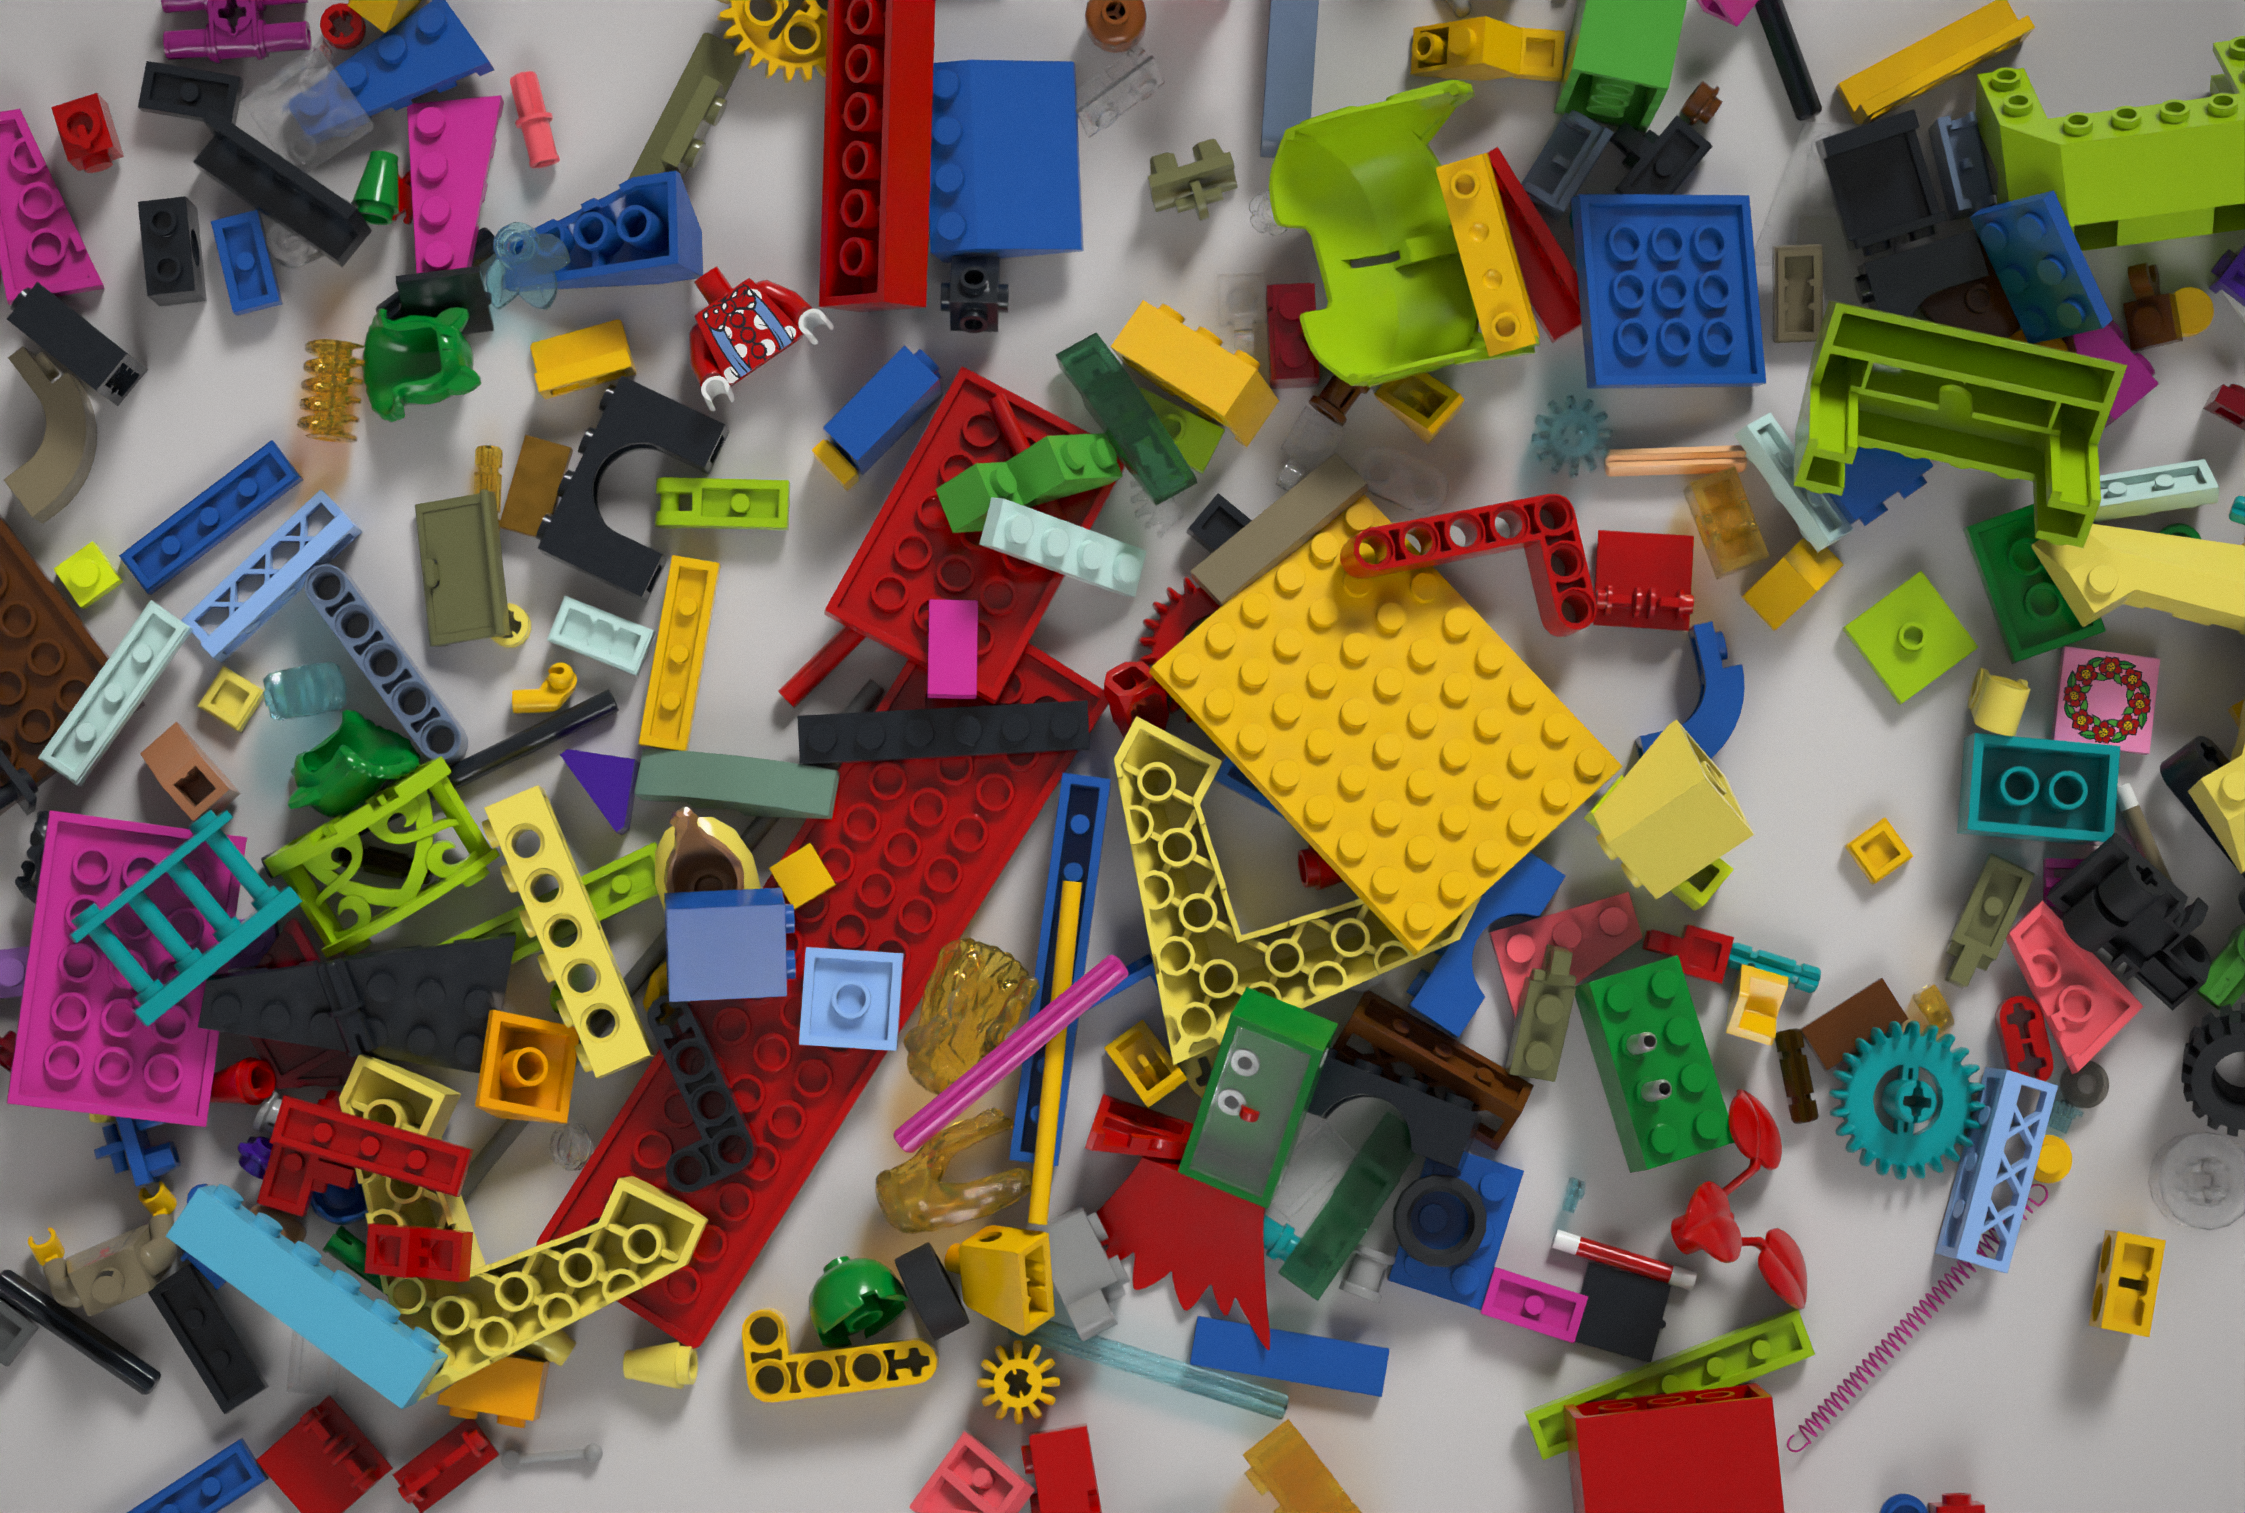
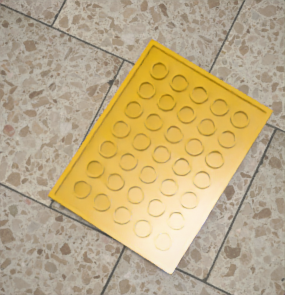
M1364 494L1285 560L1223 604L1151 666L1149 673L1415 957L1618 773L1623 766L1433 566L1367 579L1354 578L1343 569L1340 562V552L1343 545L1350 538L1368 528L1392 524ZM1405 537L1406 548L1412 554L1419 555L1420 552ZM1361 543L1359 553L1362 559L1369 564H1374L1376 554L1373 548L1366 543Z

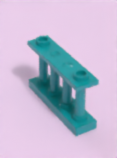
M212 810L206 812L188 827L193 836L102 909H99L93 903L71 921L77 928L68 935L72 941L78 943L86 935H89L138 993L135 998L140 1004L132 1012L146 1027L302 902L290 886H285L280 891L274 885L269 887L221 830V827L233 818L228 810L221 812L218 816ZM204 841L207 842L254 899L251 904L256 910L242 922L236 916L233 918L229 917L182 860V858ZM165 872L169 874L215 930L212 935L217 942L204 953H201L197 947L193 950L143 891ZM126 903L130 905L177 962L174 964V967L179 973L164 985L159 979L155 981L151 979L104 922Z

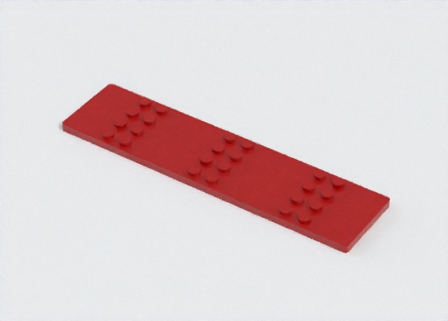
M1029 643L996 704L979 696H976V699L927 698L928 669L908 659L875 712L1087 700L1090 735L1109 703L1102 688ZM1079 751L842 763L837 770L840 776L832 819L807 818L781 858L783 860L811 843L836 886L794 910L795 933L786 934V950H794L796 978L787 979V996L690 1001L756 1139L758 1151L754 1162L746 1169L700 1191L680 1192L671 1186L665 1173L669 1158L678 1150L701 1140L702 1137L668 1064L659 1049L538 1238L536 1246L597 1224L618 1178L634 1176L676 1196L708 1219L689 1264L617 1300V1302L687 1347L692 1346V1349L700 1347L889 1052L886 1050L799 1045L806 947L903 953L904 962L899 1020L900 1034L1061 781L1062 773H1066ZM773 874L770 875L762 889L780 888ZM783 892L785 904H790ZM677 1021L673 1028L678 1039L669 1040V1044L672 1048L681 1040L695 1038V1033L693 1030L688 1034L682 1033ZM690 1047L682 1053L680 1065L685 1073L694 1075L703 1069L705 1057L699 1048ZM711 1091L704 1095L701 1100V1110L706 1117L717 1119L724 1113L726 1102L721 1093ZM737 1135L727 1137L721 1147L722 1156L725 1160L734 1164L743 1160L747 1151L746 1143ZM692 1156L683 1158L678 1164V1177L686 1184H695L702 1176L701 1163Z

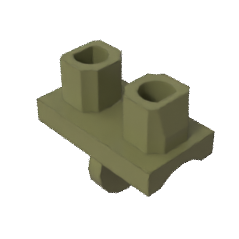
M1209 139L1197 143L1192 148L1195 162L1178 167L1174 153L1166 152L1152 156L1150 158L1151 175L1148 176L1155 211L1159 212L1176 207L1177 212L1181 213L1195 208L1200 221L1208 219L1207 205L1224 200L1223 192L1238 188L1231 153H1224L1216 139Z

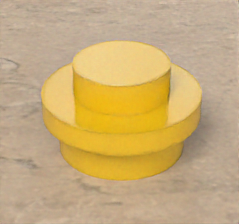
M2045 1135L2033 1179L2041 1183H2055L2062 1180L2069 1173L2072 1166V1153L2064 1140L2054 1135Z

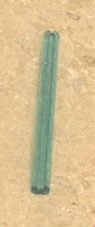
M1047 1320L1025 1336L1008 1329V1334L1012 1337L1277 1420L1283 1419L1288 1407L1289 1397L1284 1393L1099 1335L1082 1341L1075 1328L1051 1320Z

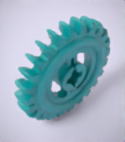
M1911 1020L1908 1022L1904 1033L1900 1023L1892 1021L1888 1026L1887 1037L1880 1028L1873 1027L1870 1035L1872 1043L1869 1044L1864 1039L1857 1038L1855 1046L1859 1054L1855 1056L1843 1053L1842 1055L1843 1061L1849 1067L1848 1070H1835L1833 1072V1076L1842 1082V1087L1831 1089L1829 1096L1841 1100V1105L1831 1109L1830 1116L1843 1118L1844 1120L1836 1128L1835 1133L1838 1136L1851 1135L1845 1147L1846 1151L1855 1153L1862 1148L1859 1158L1861 1166L1867 1167L1876 1159V1172L1881 1176H1885L1892 1165L1895 1177L1899 1180H1904L1907 1177L1909 1166L1916 1178L1924 1179L1926 1176L1925 1163L1933 1171L1942 1173L1944 1168L1940 1156L1943 1155L1950 1161L1959 1162L1960 1157L1954 1149V1144L1972 1147L1973 1142L1964 1134L1965 1128H1982L1980 1123L1970 1117V1112L1982 1110L1986 1105L1972 1100L1971 1095L1984 1090L1986 1086L1982 1083L1969 1082L1968 1080L1972 1074L1980 1070V1067L1976 1064L1961 1065L1962 1060L1969 1054V1049L1959 1047L1950 1051L1951 1045L1955 1041L1953 1034H1945L1936 1041L1938 1033L1936 1025H1928L1920 1035V1024L1918 1021ZM1899 1065L1898 1078L1886 1085L1881 1096L1885 1112L1894 1119L1892 1133L1879 1121L1874 1110L1873 1096L1876 1085L1883 1075ZM1919 1067H1921L1932 1077L1937 1087L1939 1103L1935 1116L1927 1127L1913 1134L1914 1123H1922L1928 1120L1935 1112L1937 1105L1936 1094L1933 1088L1926 1082L1918 1080ZM1904 1096H1916L1915 1105L1904 1106Z

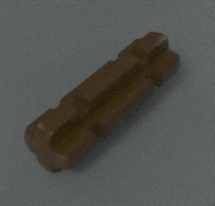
M363 845L360 867L365 872L403 880L404 877L408 876L413 858H409V854L372 846L365 849ZM341 847L338 861H343L341 866L346 868L352 859V854L348 849ZM429 869L423 884H429L433 873Z
M1797 1028L1779 1031L1776 1033L1775 1043L1777 1052H1782L1783 1059H1779L1786 1096L1787 1098L1791 1097L1792 1104L1788 1105L1791 1120L1795 1124L1815 1121L1818 1119L1819 1114L1816 1100H1811L1810 1093H1814L1807 1056L1802 1055L1801 1048L1805 1047L1802 1032Z

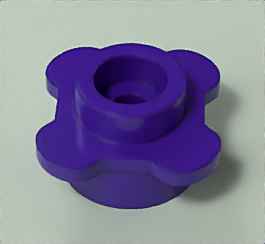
M250 1136L247 1143L241 1142L237 1147L241 1153L238 1159L239 1165L246 1172L259 1179L264 1178L273 1147L270 1139L262 1136Z

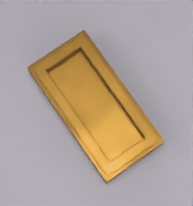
M525 435L499 523L501 529L536 538L538 528L547 513L554 515L559 501L557 491L568 470L573 452L571 447Z

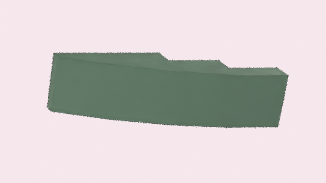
M643 749L634 794L644 801L686 802L693 808L738 810L744 816L832 819L840 773L833 769L738 755Z

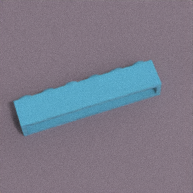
M219 1184L217 1187L210 1185L197 1189L167 1233L166 1237L399 1408L404 1409L416 1404L448 1357L447 1354L438 1349L440 1342L435 1336L419 1327H415L412 1330L398 1319L401 1314L394 1306L379 1298H376L375 1301L368 1298L359 1291L361 1284L354 1277L342 1270H336L335 1273L319 1262L322 1256L317 1250L301 1241H297L294 1244L280 1233L283 1227L276 1220L261 1212L255 1215L242 1206L243 1197L230 1187Z

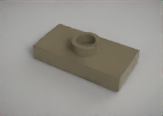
M1821 244L1772 246L1773 341L1775 343L1815 342L1823 321V246Z

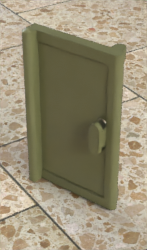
M483 489L478 494L415 504L430 647H445L449 644L511 635L495 492Z

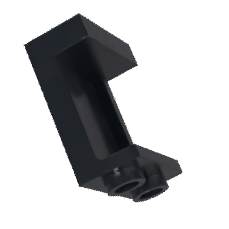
M1915 109L1815 142L1848 251L1862 248L1864 257L1892 248L1891 238L1907 233L1910 242L1937 234L1938 231L1935 224L1948 220L1945 211L1941 212L1915 131V129L1920 128Z

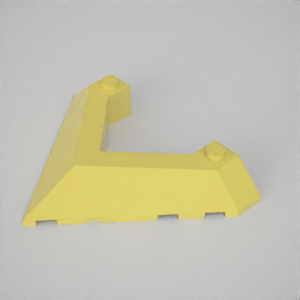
M2092 524L2084 548L2071 545H2054L2043 539L2031 546L2082 627L2126 604L2141 609L2149 607L2172 613V617L2207 626L2215 624L2238 630L2239 634L2245 635V546ZM2245 697L2239 719L2241 723L2237 741L2232 750L2230 762L2201 778L2188 790L2240 874L2245 872Z
M1137 716L1114 757L1173 1066L1221 1045L1230 1015L1246 987L1298 1008H1306L1460 940L1481 899L1480 897L1415 957L1360 898L1241 935L1200 806L1221 767L1222 761Z
M360 1054L341 1092L339 1101L343 1112L442 1140L443 1133L461 1093L419 1073ZM355 1168L358 1184H362L368 1210V1213H366L368 1224H393L473 1232L470 1281L453 1282L421 1277L402 1278L380 1275L383 1292L387 1294L389 1304L394 1306L401 1314L398 1319L412 1330L415 1327H419L431 1333L440 1342L438 1349L448 1355L418 1401L688 1265L708 1222L707 1218L676 1196L634 1176L618 1178L597 1224L486 1265L462 1195L454 1197Z

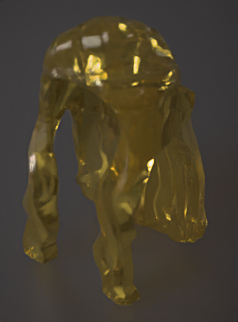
M970 937L950 941L939 951L937 964L925 985L918 1025L907 1033L903 1041L908 1051L907 1069L913 1080L932 1094L939 1095L1005 1041L1006 1034L1019 1022L1023 1009L1035 997L1037 990L1040 988L1039 980L1034 976H1029L1028 971L1023 968L1020 961L1015 960L1011 953L1004 952L998 946H990L980 941L975 942Z
M991 1108L985 1110L976 1117L957 1121L950 1127L938 1132L923 1144L913 1158L893 1167L891 1170L885 1169L880 1172L875 1179V1193L886 1221L903 1233L935 1232L942 1227H954L970 1220L990 1216L996 1211L1018 1202L1023 1196L1030 1193L1033 1172L1021 1168H1014L971 1182H942V1177L950 1160L959 1151L970 1148L976 1143L1004 1131L1013 1129L1014 1121L1006 1117L1001 1109Z

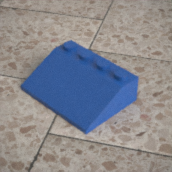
M959 60L934 63L929 200L931 253L942 262L951 263L952 256L1012 258L1084 251L1075 63L1073 61Z

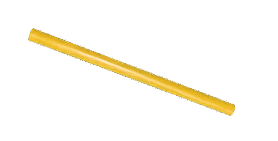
M1063 881L1050 1003L1072 986L1082 883ZM1067 1027L1046 1043L1028 1223L1047 1225Z

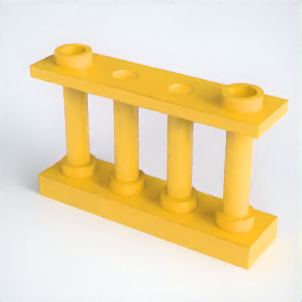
M1488 152L1436 167V173L1488 356L1491 357L1536 344L1535 336L1540 339V334Z

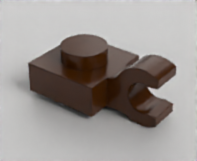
M2146 262L2128 266L2129 282L2137 299L2136 301L2123 303L2131 350L2142 351L2183 341L2176 296L2172 293L2161 295L2157 266H2148Z

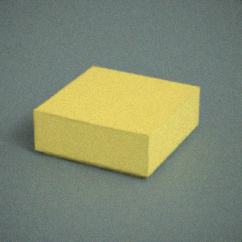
M223 666L198 704V707L238 732H242L267 692Z

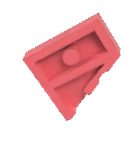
M964 1431L909 1508L916 1513H1019L1035 1489L976 1437Z

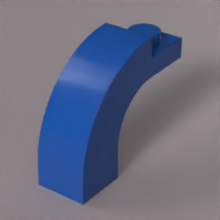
M1712 621L1693 625L1688 631L1698 673L1700 691L1693 713L1682 724L1684 729L1710 759L1724 746L1736 727L1742 710L1745 690L1742 664L1723 668L1722 660L1728 659L1727 646L1722 631L1715 632ZM1663 731L1642 735L1635 740L1639 759Z

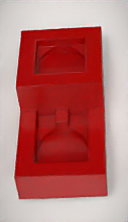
M368 1224L365 1273L402 1278L421 1277L453 1282L470 1281L473 1232L393 1224Z

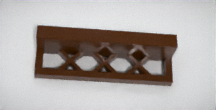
M1370 990L1363 993L1347 1024L1332 1047L1338 1051L1336 1058L1342 1062L1353 1066L1356 1058L1365 1060L1384 1068L1380 1077L1399 1083L1401 1076L1394 1072L1391 1063L1403 1061L1413 1067L1416 1077L1412 1079L1429 1085L1426 1094L1436 1097L1433 1087L1446 1086L1453 1090L1457 1096L1474 1102L1471 1111L1487 1110L1503 1119L1497 1131L1480 1122L1474 1137L1496 1151L1521 1115L1534 1087L1528 1081L1519 1076L1508 1074L1502 1066ZM1354 1033L1370 1042L1375 1053L1362 1054L1346 1045V1043Z

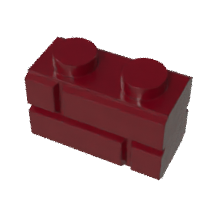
M1315 283L1267 285L1265 298L1270 388L1317 387L1319 382V361L1309 348L1300 322V315L1302 313L1316 310Z

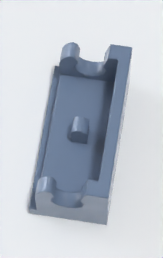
M1571 110L1570 114L1565 112L1521 183L1534 206L1555 220L1560 221L1571 203V198L1581 188L1614 132L1606 127H1602L1575 110Z
M1969 112L1965 114V117L1951 120L1950 116L1937 118L1928 129L1949 221L1971 217L1982 208L1997 205L1978 130L1976 112Z

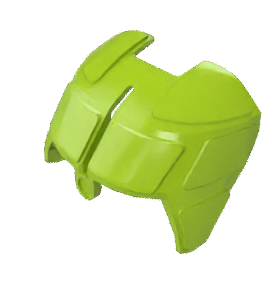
M1447 80L1391 95L1383 102L1359 107L1348 106L1300 122V124L1285 130L1277 150L1269 177L1270 203L1275 223L1281 227L1305 229L1309 232L1328 300L1325 309L1309 311L1300 315L1304 336L1315 358L1338 378L1351 386L1372 387L1438 370L1453 363L1457 366L1535 354L1534 347L1540 346L1539 338L1535 336L1536 344L1489 357L1483 335L1478 332L1479 320L1435 169L1442 165L1428 145L1455 109L1475 97L1472 85L1465 83V81ZM1398 252L1400 255L1399 260L1391 263L1353 269L1351 265L1353 260L1385 256Z

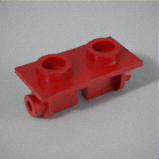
M465 1419L392 1475L400 1485L397 1489L402 1498L408 1504L412 1502L418 1511L423 1513L500 1454L474 1419Z

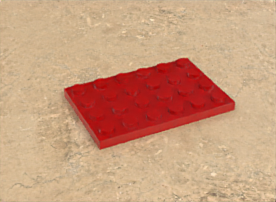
M961 366L826 606L824 615L928 669L929 599L977 600V696L996 704L1066 575L979 545L983 531L953 533L935 489L974 464L1006 462L1014 457L987 403L997 395L1005 394L1030 446L1046 436L1091 433ZM1112 445L1116 452V461L1121 473H1123L1131 454ZM1118 480L1102 487L1057 499L1068 520L1067 522L1091 530ZM1039 505L1030 507L1031 509L1042 512Z

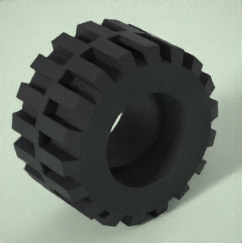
M2241 1003V1010L2233 1011L2231 1004L2221 1006L2218 1017L2209 1012L2202 1017L2201 1028L2196 1025L2193 1027L2189 1034V1043H2185L2181 1083H2184L2183 1093L2187 1102L2193 1101V1113L2198 1118L2207 1115V1126L2216 1131L2220 1125L2226 1126L2227 1135L2238 1137V1130H2245V1087H2238L2225 1081L2219 1075L2215 1066L2221 1059L2232 1053L2245 1052V1003Z

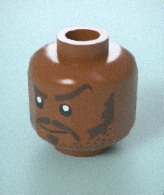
M1142 0L1088 1L1085 11L1087 35L1094 45L1102 50L1113 53L1128 51L1136 46L1145 34L1147 13Z

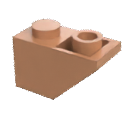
M175 722L140 753L160 785L193 822L209 810L218 815L241 794L178 722Z

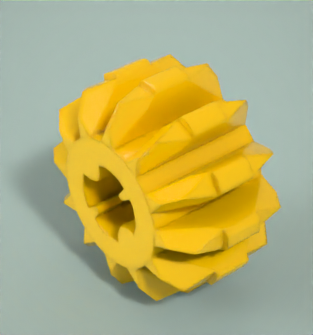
M1021 1340L1014 1341V1357L1009 1358L1002 1345H998L994 1350L1002 1364L999 1366L989 1359L982 1361L981 1366L995 1374L994 1378H978V1387H994V1392L986 1395L981 1402L985 1407L998 1399L1002 1402L995 1415L997 1419L1002 1420L1006 1416L1008 1408L1013 1407L1015 1408V1424H1022L1024 1420L1023 1407L1028 1406L1035 1419L1041 1418L1042 1411L1035 1402L1037 1398L1045 1404L1054 1405L1056 1398L1052 1394L1043 1391L1042 1387L1059 1386L1060 1378L1056 1376L1043 1377L1042 1373L1051 1369L1055 1365V1361L1053 1358H1048L1037 1365L1034 1361L1042 1349L1038 1344L1031 1348L1028 1358L1022 1357L1023 1343ZM1018 1369L1028 1372L1026 1381L1032 1385L1030 1391L1025 1394L1023 1389H1021L1019 1395L1012 1394L1009 1391L1011 1383L1005 1379L1009 1371L1012 1370L1014 1375L1017 1374Z

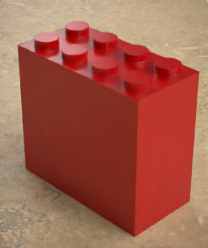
M1757 1383L1697 1391L1695 1389L1683 1390L1670 1394L1633 1396L1634 1398L1593 1400L1574 1406V1404L1564 1405L1563 1414L1568 1442L1567 1452L1574 1513H1785L1773 1398Z

